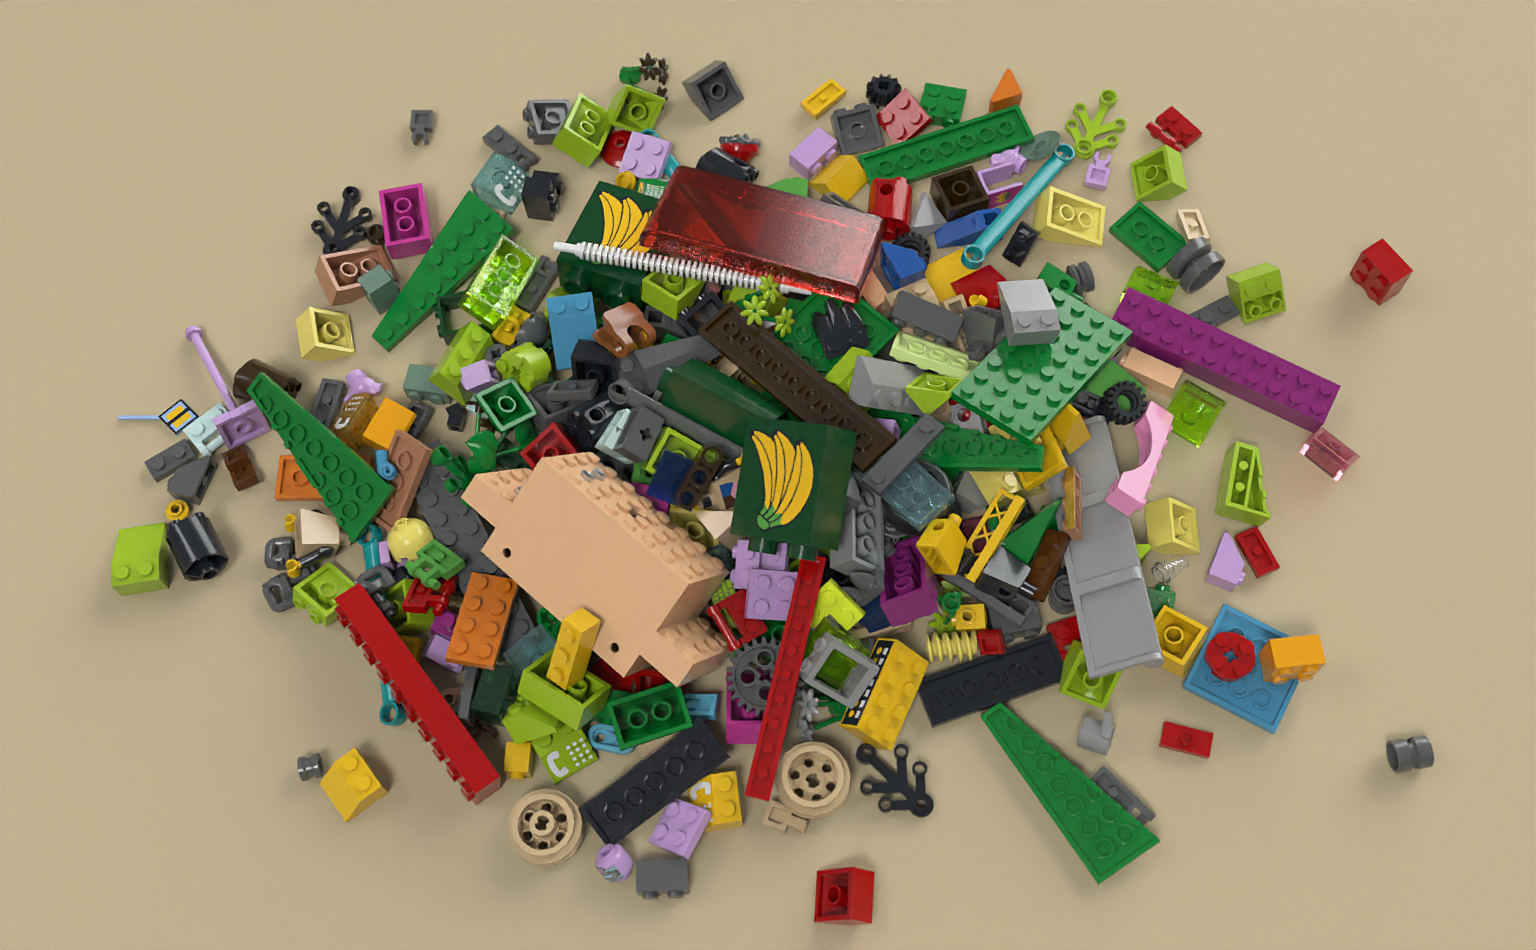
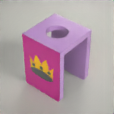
M1012 161L977 171V175L990 198L988 209L1010 203L1022 189V182L988 191L987 186L1011 179L1014 166Z

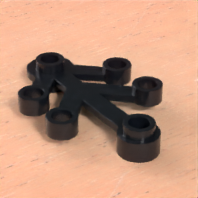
M348 186L344 189L342 193L344 203L338 221L331 212L332 209L328 202L323 201L317 205L319 214L325 217L334 230L333 239H331L326 233V227L321 220H315L311 224L314 234L318 235L325 244L323 247L324 255L345 251L346 248L354 243L367 238L365 228L359 225L372 220L373 214L369 208H361L358 216L348 221L352 206L357 205L361 201V194L356 187ZM353 229V235L343 239L344 234Z
M867 743L861 744L856 751L857 761L862 765H871L889 782L873 783V781L868 779L863 780L860 784L861 794L870 796L875 793H901L907 800L892 801L889 797H882L878 802V809L882 813L910 810L918 818L930 815L934 803L932 798L925 792L927 765L922 761H917L912 766V773L915 776L914 792L907 785L906 758L908 757L909 749L906 745L899 744L894 748V757L897 763L896 775L876 756V750L872 745ZM864 749H868L871 754L868 757H864L861 752ZM898 749H904L906 751V754L904 756H899L896 751ZM922 766L924 772L917 773L915 767ZM865 784H869L872 786V790L866 792L862 787ZM922 800L926 803V806L918 808L916 803ZM883 801L889 802L890 808L883 809L881 803Z

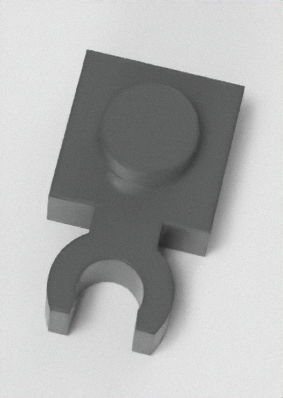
M433 110L411 111L410 130L413 133L411 138L414 145H417L419 138H423L425 145L429 144L427 133L433 132Z

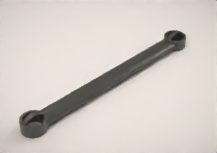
M618 379L609 386L608 395L614 403L619 405L625 403L633 408L642 405L664 418V425L703 446H717L721 449L725 458L741 457L743 447L635 390L628 380ZM616 385L622 386L626 391V395L617 393Z

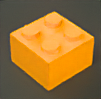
M1319 634L1270 639L1258 654L1264 682L1273 681V684H1283L1290 679H1297L1298 682L1309 681L1326 664Z

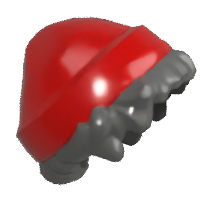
M736 134L735 136H721L719 138L720 149L748 164L759 155L760 141L756 138L749 139L747 134H744L742 137Z

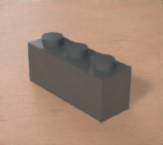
M901 290L895 297L887 319L892 320V324L897 327L905 328L906 326L913 329L915 335L920 337L927 335L934 339L933 342L946 346L955 342L964 317Z

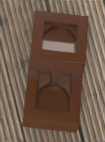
M243 444L222 453L225 465L238 492L259 483L256 471Z

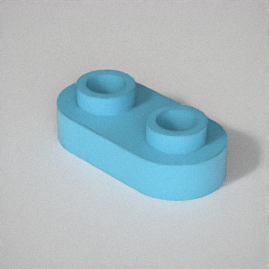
M596 724L588 731V742L596 750L628 755L636 748L635 746L621 751L613 726ZM604 735L605 739L602 742H598L597 737Z

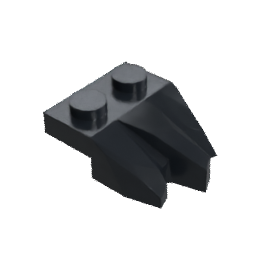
M829 298L824 302L825 315L820 312H814L811 324L816 339H819L826 360L846 354L852 346L860 349L870 346L864 324L848 300L842 303L841 309H838L832 299Z

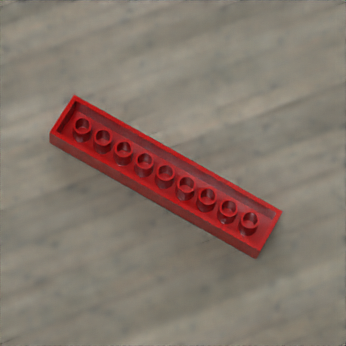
M359 582L334 598L336 603L334 610L338 615L336 618L343 628H348L351 633L349 636L356 647L361 645L364 651L363 656L370 666L375 664L379 679L384 685L389 684L390 693L396 703H403L405 715L412 724L414 722L417 723L418 732L424 742H431L433 754L439 762H445L446 772L452 781H459L462 788L460 791L468 802L472 800L475 805H478L501 789V778L496 769Z

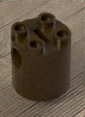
M259 359L247 361L238 369L234 376L233 396L243 403L253 400L247 389L260 372L269 376L294 399H296L297 394L302 388V383L295 377Z

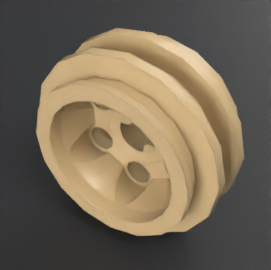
M809 741L795 745L783 755L777 767L775 785L779 800L789 812L800 818L817 820L831 816L842 807L849 795L851 775L846 760L838 750L825 743ZM813 760L814 764L812 767L804 765V762ZM828 765L832 770L829 773H824L822 767ZM794 771L800 774V777L796 780L790 777ZM816 779L818 786L810 788L808 780ZM828 783H833L836 786L833 791L826 789ZM798 789L802 790L804 794L801 798L794 793ZM819 796L822 799L819 801H812V798H817Z
M540 789L526 794L516 802L509 814L506 830L510 845L522 860L533 866L549 868L564 863L576 853L583 840L584 822L579 808L569 796L558 790ZM551 807V810L547 812L543 811L542 808ZM561 814L567 816L566 821L563 823L558 822V817ZM542 821H549L546 824L547 829L543 831L538 830L541 828ZM526 832H531L533 835L529 841L524 839ZM559 833H564V838L558 842L556 836ZM547 842L548 848L540 850V843Z

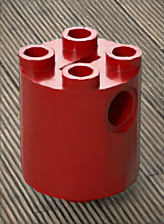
M896 177L894 179L875 178L872 180L869 190L866 230L871 235L890 241L897 239L898 235L904 237V233H909L913 189L907 184V180L904 177Z

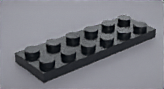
M1048 634L1008 648L1005 654L988 655L924 677L917 692L930 725L934 728L992 708L1000 702L1003 704L1060 684L1064 662L1052 634Z
M700 716L692 721L693 728L676 733L579 807V811L605 845L618 843L730 758L729 754Z

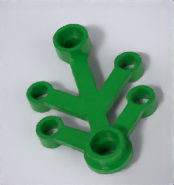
M438 445L432 451L430 456L432 463L438 467L445 466L460 479L448 478L444 482L445 489L450 493H454L458 489L466 490L476 474L473 475L469 472L465 458L457 455L452 459L449 450L442 445ZM461 498V501L464 504V506H466L469 509L472 508L466 501H464Z

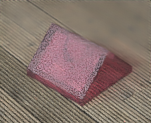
M1323 427L1308 438L1300 451L1302 455L1335 481H1338L1360 457Z

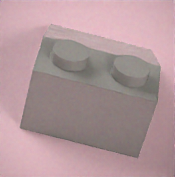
M1044 280L998 282L997 288L1008 346L1054 343L1061 329L1057 309Z

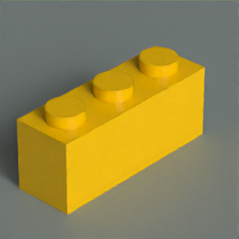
M580 608L563 618L546 677L564 690L584 678L601 623L600 619L584 608Z

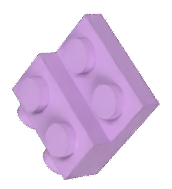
M738 540L737 544L733 546L732 557L736 559L735 569L731 570L730 581L734 583V588L747 589L749 568L788 571L787 543H778L777 555L748 551L749 540Z

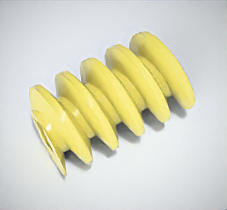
M975 630L971 631L970 637L966 631H962L960 638L956 631L952 632L950 638L947 632H942L941 639L934 632L931 640L926 633V651L930 663H934L935 656H938L940 663H943L945 656H948L949 661L953 662L955 655L962 662L964 654H967L969 661H972L974 654H977Z

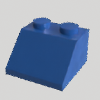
M887 242L881 243L880 267L894 291L923 278L926 279V262L922 257L919 258L915 250Z

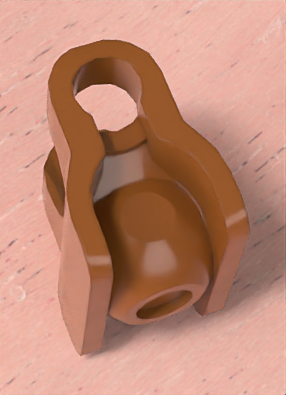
M631 302L604 312L602 315L603 327L595 330L592 335L597 343L607 347L618 358H624L631 354L634 348L633 342L640 347H648L656 340L655 329L645 320L640 309ZM641 331L645 332V334L647 335V339L644 337V334Z

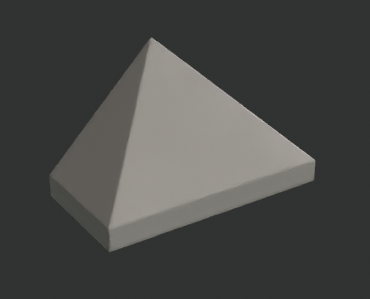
M926 192L921 193L910 225V229L915 233V237H918L920 234L923 240L947 223Z

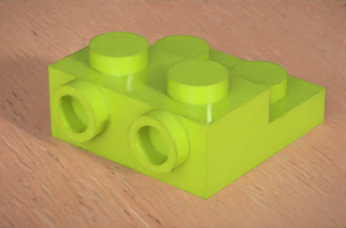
M328 562L293 587L292 601L297 609H305L309 612V617L314 624L318 625L321 623L327 627L338 616L334 610L336 607L334 598L353 587L355 583L332 563Z

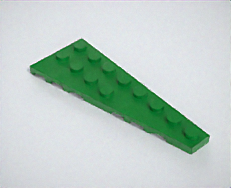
M469 190L372 334V338L389 353L434 310L433 306H437L436 297L451 294L515 233L514 228Z
M260 372L247 389V392L260 411L264 412L273 430L278 432L284 441V446L291 451L296 459L295 462L312 487L317 489L324 500L325 506L330 508L337 518L336 522L339 526L343 527L349 536L348 539L352 543H357L397 488L378 474L373 467L269 376Z
M870 408L866 412L873 418L896 420L901 429L899 440L921 419L912 416V414H901L877 408ZM938 421L945 426V431L917 459L935 464L943 471L1043 472L1046 450L1041 445L1032 444L1029 447L1019 440L1013 441L1002 438L1000 435L994 434L992 436L980 433L979 430H967L959 428L958 425Z

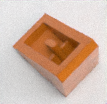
M1006 69L990 99L988 113L1016 104L1020 106L1022 92L1011 69Z

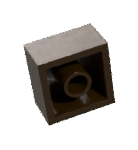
M972 165L932 177L930 195L947 223L978 210L988 209L990 198Z

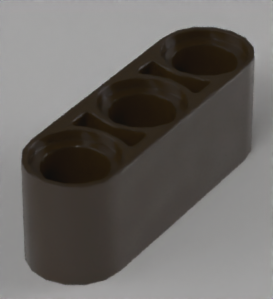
M705 445L699 449L674 492L673 501L677 507L690 510L698 504L723 460V453L720 448L713 445ZM711 449L715 453V459L713 462L708 463L705 459V453ZM699 470L703 474V480L701 483L696 484L693 481V474ZM688 491L691 495V500L688 504L683 505L680 497L682 493Z

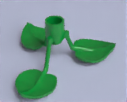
M532 419L515 426V438L519 445L496 453L498 448L497 439L491 431H481L471 436L465 442L474 455L468 459L469 472L473 475L492 472L496 468L497 457L521 449L523 451L539 436Z

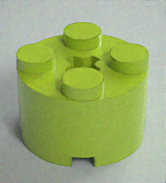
M532 342L523 343L504 352L500 359L496 361V369L499 371L502 381L513 377L522 391L527 393L542 384H546L549 381L548 374L551 372V362L548 355L541 347L536 348L533 346L534 343Z

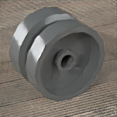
M1198 237L1186 244L1172 257L1166 267V271L1173 279H1180L1179 285L1187 294L1194 293L1209 283L1220 272L1226 262L1218 251L1211 252L1212 246L1204 237Z

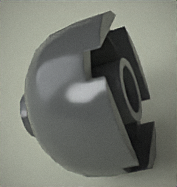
M532 310L531 315L534 317L532 320L527 317L514 338L517 341L516 346L511 344L510 349L526 342H532L536 348H542L551 341L548 338L551 332L548 321L541 314Z

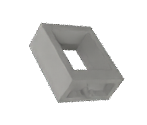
M825 632L815 642L814 650L810 656L803 660L799 675L807 684L853 709L880 668L873 659ZM833 649L859 663L840 692L815 678Z

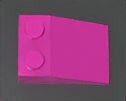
M755 669L760 673L762 682L766 679L771 683L770 673L764 675L759 669ZM746 673L742 677V682L746 684L752 683L755 679L754 674ZM727 682L726 744H757L764 712H761L758 718L754 709L750 714L746 713V705L739 709L738 703L740 699L735 701L731 699L735 691L728 692L727 687L733 683ZM765 689L760 693L761 699L767 700L769 689Z

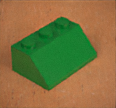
M672 682L606 703L621 751L693 728L681 687H676Z

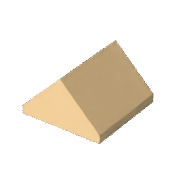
M696 511V516L713 537L730 550L733 549L734 544H737L738 540H747L749 538L747 536L730 534L733 511Z

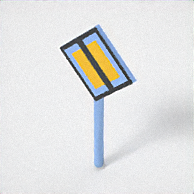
M180 399L160 415H119L117 418L118 420H161L175 435H178L184 428L198 419L199 416Z

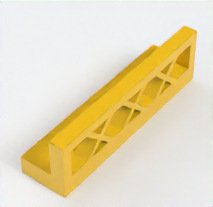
M1002 488L999 489L965 546L968 550L971 549V552L978 559L974 562L969 574H965L962 577L976 585L983 570L1002 544L1026 504L1024 498L1018 495L1014 496ZM1002 496L1012 500L1007 511L999 512L998 502ZM995 507H996L997 513H996V514H992L993 510H994ZM998 517L999 524L995 531L987 533L985 527L987 520ZM982 528H983L984 534L979 535V533L981 532V530H982ZM986 538L987 544L983 551L975 554L973 549L975 540Z

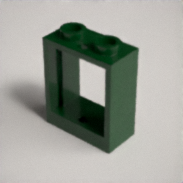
M488 286L436 297L437 306H433L436 319L440 320V325H437L439 338H444L447 346L451 344L459 329L450 331L446 311L482 303L486 323L479 324L478 326L489 333L490 336L497 327L493 299Z

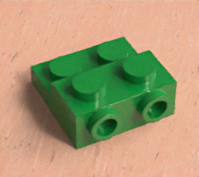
M925 82L920 105L933 120L929 125L946 128L960 123L967 89Z

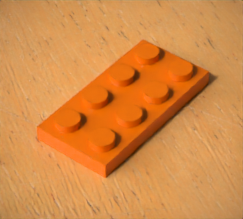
M280 455L274 496L276 501H324L317 489L312 487L295 462V457L293 455ZM359 455L372 467L373 458L371 455Z
M472 572L445 656L446 662L495 670L520 586L510 578Z

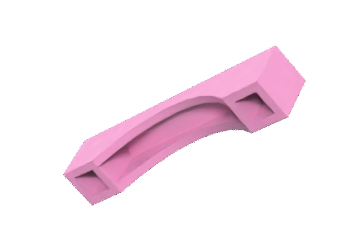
M1150 401L1144 407L1146 408L1145 413L1135 421L1133 426L1139 444L1140 458L1138 467L1132 471L1123 472L1110 486L1105 498V502L1128 517L1135 510L1140 511L1145 505L1147 499L1144 497L1151 489L1152 484L1150 481L1158 470L1155 467L1162 459L1163 454H1161V451L1168 443L1166 437L1173 429L1171 423L1174 415L1153 401Z

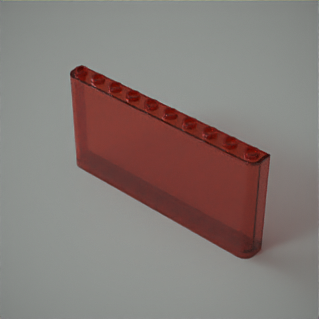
M680 165L673 171L640 234L639 246L759 278L760 276L767 278L771 274L774 282L858 304L884 238L886 223L881 217Z

